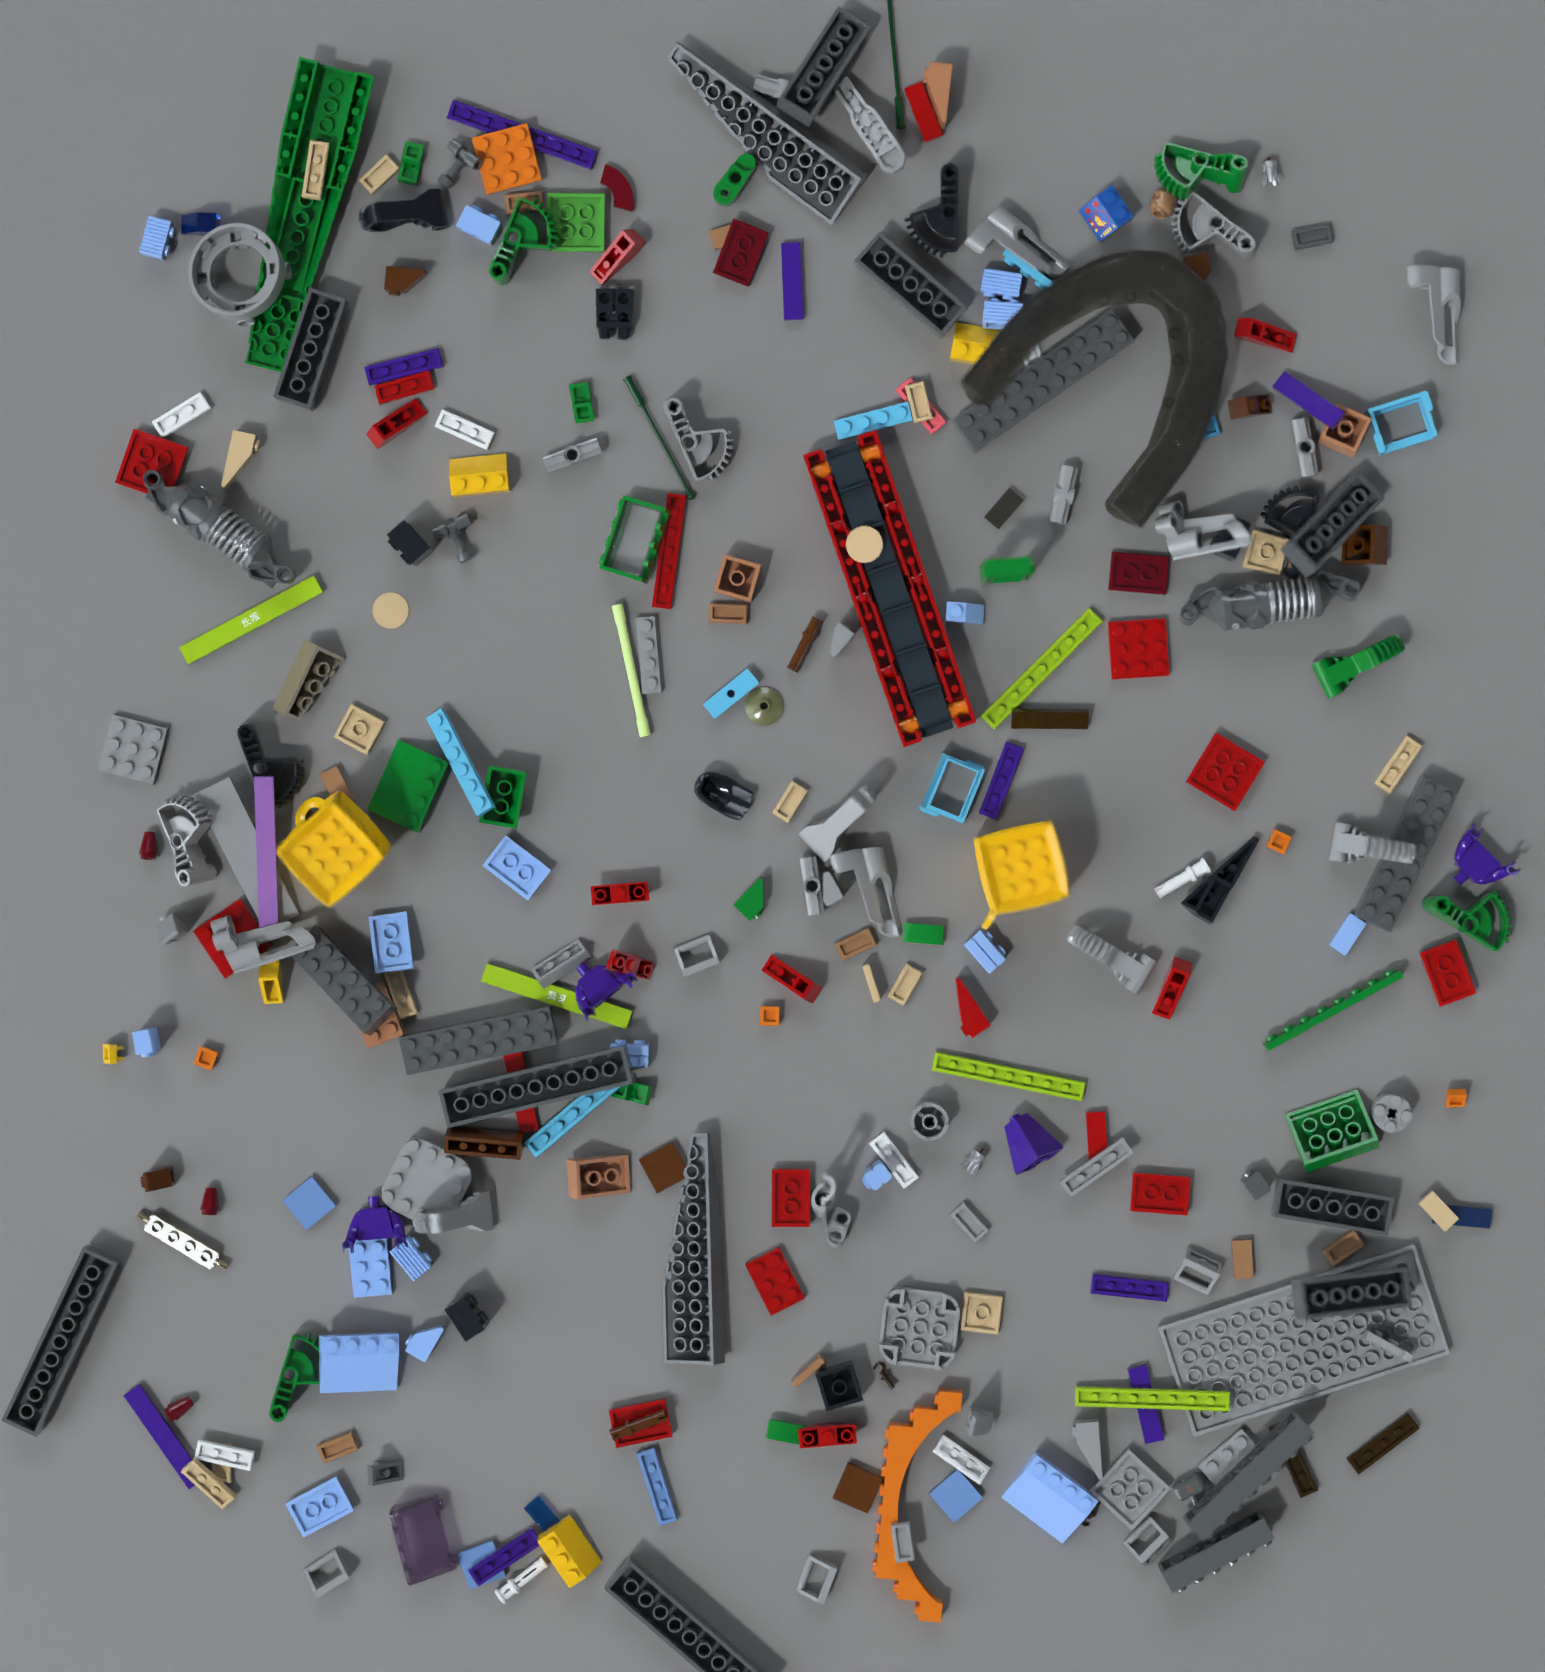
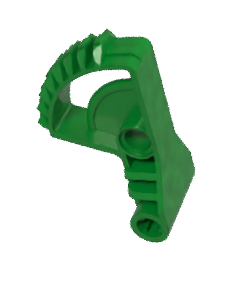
M1165 143L1162 153L1156 154L1154 158V170L1158 177V182H1162V188H1166L1167 193L1172 192L1173 197L1178 195L1179 200L1187 199L1204 179L1216 182L1218 185H1226V189L1231 193H1239L1243 189L1248 166L1247 159L1237 154H1210L1173 143ZM1165 156L1175 159L1176 172L1183 180L1189 182L1188 185L1179 182L1170 174L1165 165Z
M519 198L516 202L503 239L489 268L490 276L499 285H506L510 282L512 270L521 250L551 251L552 248H558V244L553 243V241L559 240L558 236H553V234L559 233L557 228H553L557 225V222H550L554 218L553 214L547 215L550 212L549 208L542 210L545 206L543 202L537 206L539 201L537 198L532 202ZM522 204L535 208L544 216L549 229L548 245H538L539 234L536 225L529 217L519 213ZM516 233L519 235L516 242L509 241V237L512 234Z
M1394 634L1349 657H1325L1311 666L1327 698L1330 699L1344 692L1350 685V682L1356 678L1357 674L1399 655L1405 650V646L1399 634Z
M1498 890L1485 893L1466 911L1451 902L1446 896L1428 895L1422 901V907L1426 912L1454 927L1488 950L1499 951L1504 942H1510L1506 936L1512 934L1508 931V928L1513 926L1508 924V921L1513 918L1507 917V914L1511 911L1510 909H1505L1508 905L1507 902L1501 903L1504 897L1498 896ZM1489 899L1495 905L1500 920L1498 937L1493 946L1486 942L1492 929L1490 913L1484 906ZM1467 920H1469L1471 923L1469 929H1466L1465 922Z
M308 1333L307 1337L297 1334L291 1337L270 1404L269 1415L275 1422L285 1419L296 1385L320 1384V1379H314L315 1371L310 1358L303 1352L292 1349L293 1341L296 1338L311 1344L319 1352V1344H315L318 1338L314 1337L311 1341V1333ZM287 1369H292L295 1372V1376L292 1379H287L284 1376V1372ZM277 1408H280L281 1413L276 1414L275 1410H277Z

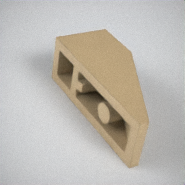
M233 430L221 487L228 489L255 456V451H259L260 440H258V436Z

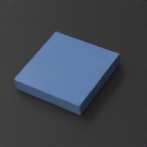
M313 1176L283 1200V1203L306 1230L336 1206L335 1202Z
M958 1469L929 1492V1495L954 1523L983 1499V1496Z
M494 1540L457 1553L470 1590L478 1586L468 1572V1569L497 1550ZM505 1570L501 1571L500 1573H498L482 1585L506 1577Z

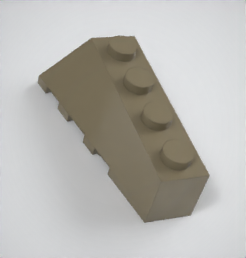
M304 640L272 709L299 721L314 702V696L323 690V684L329 677L334 675L336 672L335 668L339 663L342 664L346 658L308 640Z

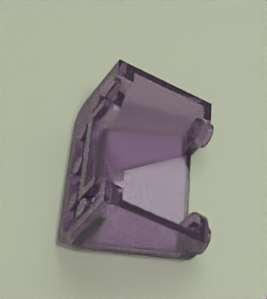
M437 1494L393 1505L389 1512L396 1544L409 1586L456 1570L457 1565H459L457 1554H453L448 1545L441 1519V1510H444L442 1499H439Z

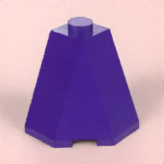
M1028 1113L1012 1116L1009 1119L1010 1122L1004 1126L1016 1175L1030 1171L1044 1160L1051 1159L1063 1149V1146Z

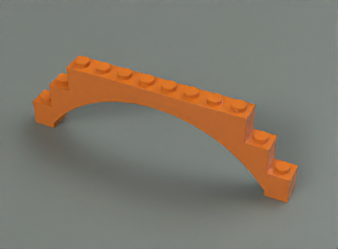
M939 1388L938 1393L934 1395V1405H937V1407L914 1405V1410H910L909 1421L913 1422L912 1424L889 1422V1427H885V1438L888 1439L887 1446L883 1447V1457L886 1458V1465H882L881 1468L884 1484H880L879 1495L883 1497L882 1503H878L877 1514L881 1515L880 1522H876V1534H879V1540L874 1543V1553H877V1560H873L872 1572H875L876 1578L898 1580V1582L894 1581L893 1593H896L897 1599L919 1601V1603L915 1602L914 1614H918L919 1621L941 1623L943 1602L942 1599H937L924 1586L909 1561L896 1563L891 1523H898V1500L901 1484L912 1456L922 1441L936 1426L953 1413L961 1412L962 1390Z

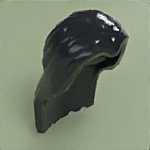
M705 772L697 778L694 784V792L701 802L729 818L740 820L751 808L750 802H752L751 797L754 796V791L723 774Z

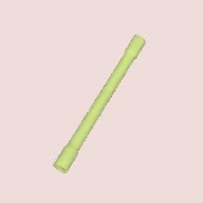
M623 604L613 605L612 610L615 623L617 624L637 718L639 736H649L651 733L643 705Z

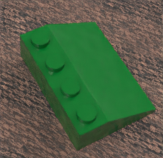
M398 740L367 810L416 833H420L450 766L449 762Z
M1358 1090L1285 1114L1298 1155L1306 1173L1379 1148L1378 1137Z

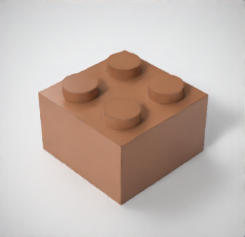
M1336 403L1335 406L1342 410L1345 416L1334 429L1326 425L1318 443L1354 458L1372 418Z
M724 554L713 592L751 603L761 565Z

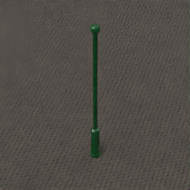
M887 0L896 97L894 98L897 120L896 129H905L903 102L899 91L891 0Z
M632 376L625 377L623 381L629 388L637 405L642 408L688 494V499L693 500L695 494L691 493L646 410L645 402L633 382Z

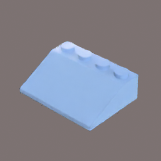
M396 1332L319 1335L320 1393L397 1390L399 1334Z
M1036 1451L1001 1496V1498L1061 1543L1085 1520L1099 1502L1091 1492Z

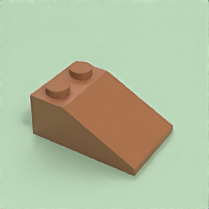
M929 62V67H925L923 83H927L926 90L940 129L944 130L953 64Z
M385 980L375 983L394 1004ZM396 1010L371 1036L364 1034L362 1031L361 1033L369 1049L401 1036L406 1031Z
M628 1154L567 1159L569 1197L580 1200L631 1193Z

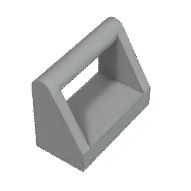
M840 622L834 628L830 651L832 658H836L854 636V633Z
M826 871L823 873V901L828 907L844 897L830 872Z
M709 934L674 947L684 977L720 963ZM708 943L713 957L685 968L680 953Z
M1187 1248L1173 1279L1208 1295L1220 1276L1222 1263ZM1188 1266L1211 1277L1208 1285L1205 1286L1181 1275L1184 1267Z
M1149 1515L1122 1543L1141 1564L1148 1567L1174 1539ZM1152 1524L1161 1535L1140 1555L1131 1544Z
M336 1549L303 1569L316 1598L321 1597L348 1580L352 1575ZM336 1559L341 1572L323 1584L318 1585L311 1573L331 1560Z
M809 1554L795 1591L824 1605L838 1570V1565ZM814 1562L828 1569L818 1594L804 1589Z

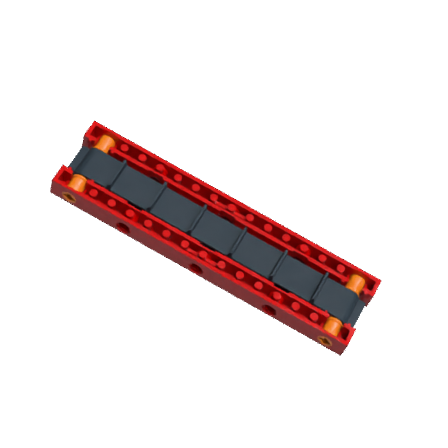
M874 430L859 435L857 437V445L853 441L825 451L826 456L819 449L804 454L803 459L902 747L904 748L921 742V735L926 738L954 728L953 724H956L957 729L976 723V719L878 434ZM866 470L869 471L872 484H870V480L868 479ZM833 480H835L839 495L836 494ZM877 502L880 503L885 520L882 519ZM845 513L852 530L860 526H868L874 528L880 534L883 547L880 555L875 560L861 563L855 561L848 554L846 540L850 531L844 519ZM902 575L905 576L910 593L907 592ZM869 586L872 587L877 604H874L871 598ZM928 647L930 648L935 666H933L932 661L930 659L927 650ZM894 659L897 660L902 677L897 673ZM940 684H942L946 695L945 699L941 691ZM907 695L910 698L914 711L910 708L909 702L906 697Z

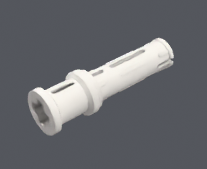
M1202 857L1198 863L1191 867L1187 866L1184 872L1154 888V890L1161 899L1190 881H1197V878L1205 873H1211V870Z
M540 1557L539 1560L525 1569L516 1578L508 1579L503 1587L494 1591L499 1600L506 1604L510 1597L514 1594H519L520 1588L545 1568L549 1567L547 1562Z

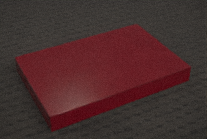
M733 218L713 273L749 287L769 232Z
M1111 552L1108 590L1166 595L1169 556Z

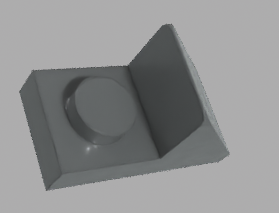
M374 1461L373 1465H368V1485L374 1486L403 1480V1461Z

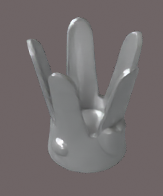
M1268 157V161L1261 163V184L1263 187L1266 186L1267 176L1274 186H1277V179L1281 183L1276 170L1277 161H1270V157Z
M983 1148L980 1152L973 1149L970 1156L959 1165L961 1168H964L971 1162L967 1172L970 1174L975 1172V1178L980 1164L986 1158L981 1154Z

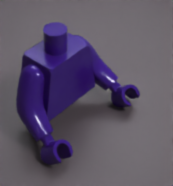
M1473 823L1470 830L1462 836L1457 845L1454 860L1455 866L1460 871L1453 879L1460 886L1468 879L1473 883L1483 885L1495 882L1509 875H1516L1521 870L1520 868H1513L1516 861H1512L1508 866L1501 867L1502 865L1475 839L1481 835L1483 828L1475 830L1476 823Z
M585 962L579 965L576 970L582 978L577 981L575 994L578 1006L585 1019L589 1020V1015L596 1016L594 1010L619 991L621 984H627L629 988H632L631 982L638 981L634 974L610 970L606 968V965H597L592 970Z
M379 1195L368 1196L369 1207H364L356 1212L350 1223L346 1240L342 1243L343 1252H345L346 1248H350L351 1253H354V1244L357 1238L358 1241L396 1237L394 1242L397 1249H399L401 1243L408 1247L405 1228L401 1218L396 1211L388 1206H380Z

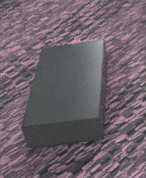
M1330 223L1291 231L1294 251L1333 243Z

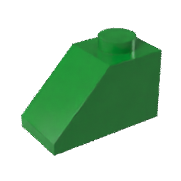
M761 877L733 904L749 921L752 918L756 920L763 913L761 911L763 908V879Z

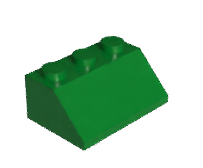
M488 766L485 788L495 807L479 818L480 823L517 829L527 772Z

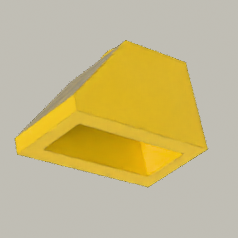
M280 961L260 966L259 983L264 1004L283 1003V979Z

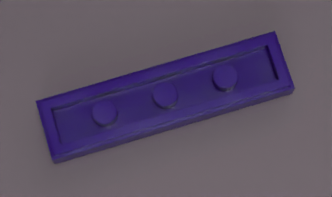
M800 242L781 243L784 321L803 320Z
M435 348L364 368L368 384L373 386L424 371L439 369L444 366L440 350Z
M1285 371L1272 386L1273 389L1331 429H1334L1345 416L1342 410Z
M1005 742L979 814L997 820L1024 748Z
M1092 1274L1090 1293L1167 1302L1169 1282Z
M1146 1364L1128 1368L1132 1388H1152ZM1137 1408L1145 1444L1164 1440L1157 1409Z
M533 1527L529 1528L469 1568L468 1572L479 1587L539 1547L537 1533Z

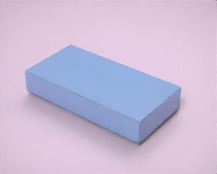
M1349 913L1329 943V946L1346 956L1366 923Z

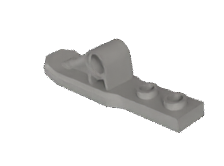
M848 76L839 80L833 92L850 115L852 126L882 171L896 174L904 169L906 155L876 110L865 103Z

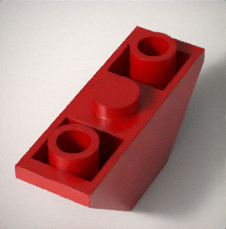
M648 881L590 886L592 905L650 901Z
M612 949L606 968L625 974L633 973L636 977L649 980L655 962L624 951Z
M819 1423L798 1429L800 1449L857 1444L856 1425L853 1423Z

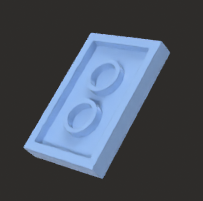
M505 835L482 865L526 900L531 898L551 872L550 868L507 835Z
M405 911L368 917L375 974L414 969L408 913Z
M357 1239L354 1244V1253H351L349 1248L354 1298L392 1294L388 1239L362 1241Z
M337 1476L286 1502V1506L303 1538L355 1510Z

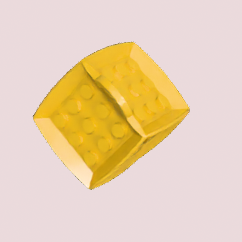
M341 791L335 792L325 800L320 797H312L303 802L295 816L296 826L287 838L277 846V854L286 866L327 907L334 905L359 885L391 851L389 841L379 828ZM313 807L319 808L315 815L309 820H305L308 810Z
M1048 819L1045 822L1011 827L973 838L978 870L990 908L988 915L982 923L981 927L987 930L997 914L1030 909L1069 898V886L1064 859L1052 820Z

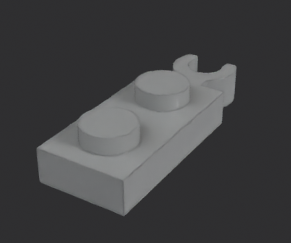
M1372 1329V1331L1365 1330L1363 1336L1366 1339L1404 1360L1412 1362L1413 1354L1400 1348L1399 1342L1392 1338H1389V1340L1382 1338L1383 1334L1375 1329Z

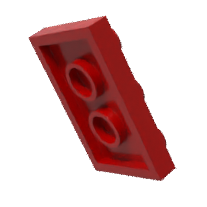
M1456 939L1419 952L1439 1007L1476 994Z
M772 1169V1227H810V1169Z
M1133 1172L1130 1211L1188 1216L1191 1177Z
M780 1247L745 1263L771 1316L805 1299Z
M665 1398L609 1409L612 1429L625 1424L628 1420L631 1422L661 1409H664L668 1420L635 1432L633 1436L627 1435L615 1440L616 1448L673 1437Z

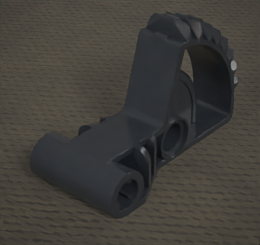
M947 163L941 168L940 204L910 214V218H905V222L911 221V225L906 226V228L914 229L910 236L915 234L918 236L914 239V242L916 243L921 240L920 248L926 244L928 246L925 250L927 253L930 251V248L934 249L932 253L934 256L937 251H941V258L944 256V252H956L958 250V169L952 163ZM947 170H952V176H947ZM945 208H954V216L946 217L944 215ZM924 214L927 225L934 233L942 237L955 238V248L943 249L928 243L917 231L913 217Z
M428 189L413 200L374 202L359 210L360 225L362 229L369 232H385L408 223H414L417 226L421 224L424 228L431 226L432 231L449 228L441 189Z
M1295 485L1293 491L1290 487H1287L1286 493L1281 490L1279 495L1275 494L1273 496L1274 500H1268V505L1263 507L1265 512H1261L1260 516L1265 519V524L1291 538L1299 530V526H1302L1317 511L1319 493L1306 490L1305 485H1302L1300 490ZM1296 496L1313 498L1312 507L1304 505L1292 507L1282 515L1280 521L1270 517L1274 507L1285 499ZM1287 558V564L1284 568L1285 576L1289 579H1296L1302 572Z
M244 722L238 728L237 735L253 781L254 776H274L275 788L283 777L284 762H295V777L291 787L283 796L275 800V804H277L278 808H281L282 804L280 801L287 804L288 800L285 797L288 796L293 799L294 796L290 792L297 793L298 789L294 786H301L302 784L297 781V778H304V775L298 774L299 771L303 772L305 768L299 767V764H304V760H298L296 757H266L255 725L251 722ZM245 728H247V730L249 729V730H250V734H248V735L244 734V729H245ZM256 763L264 765L265 769L262 773H257L254 770Z

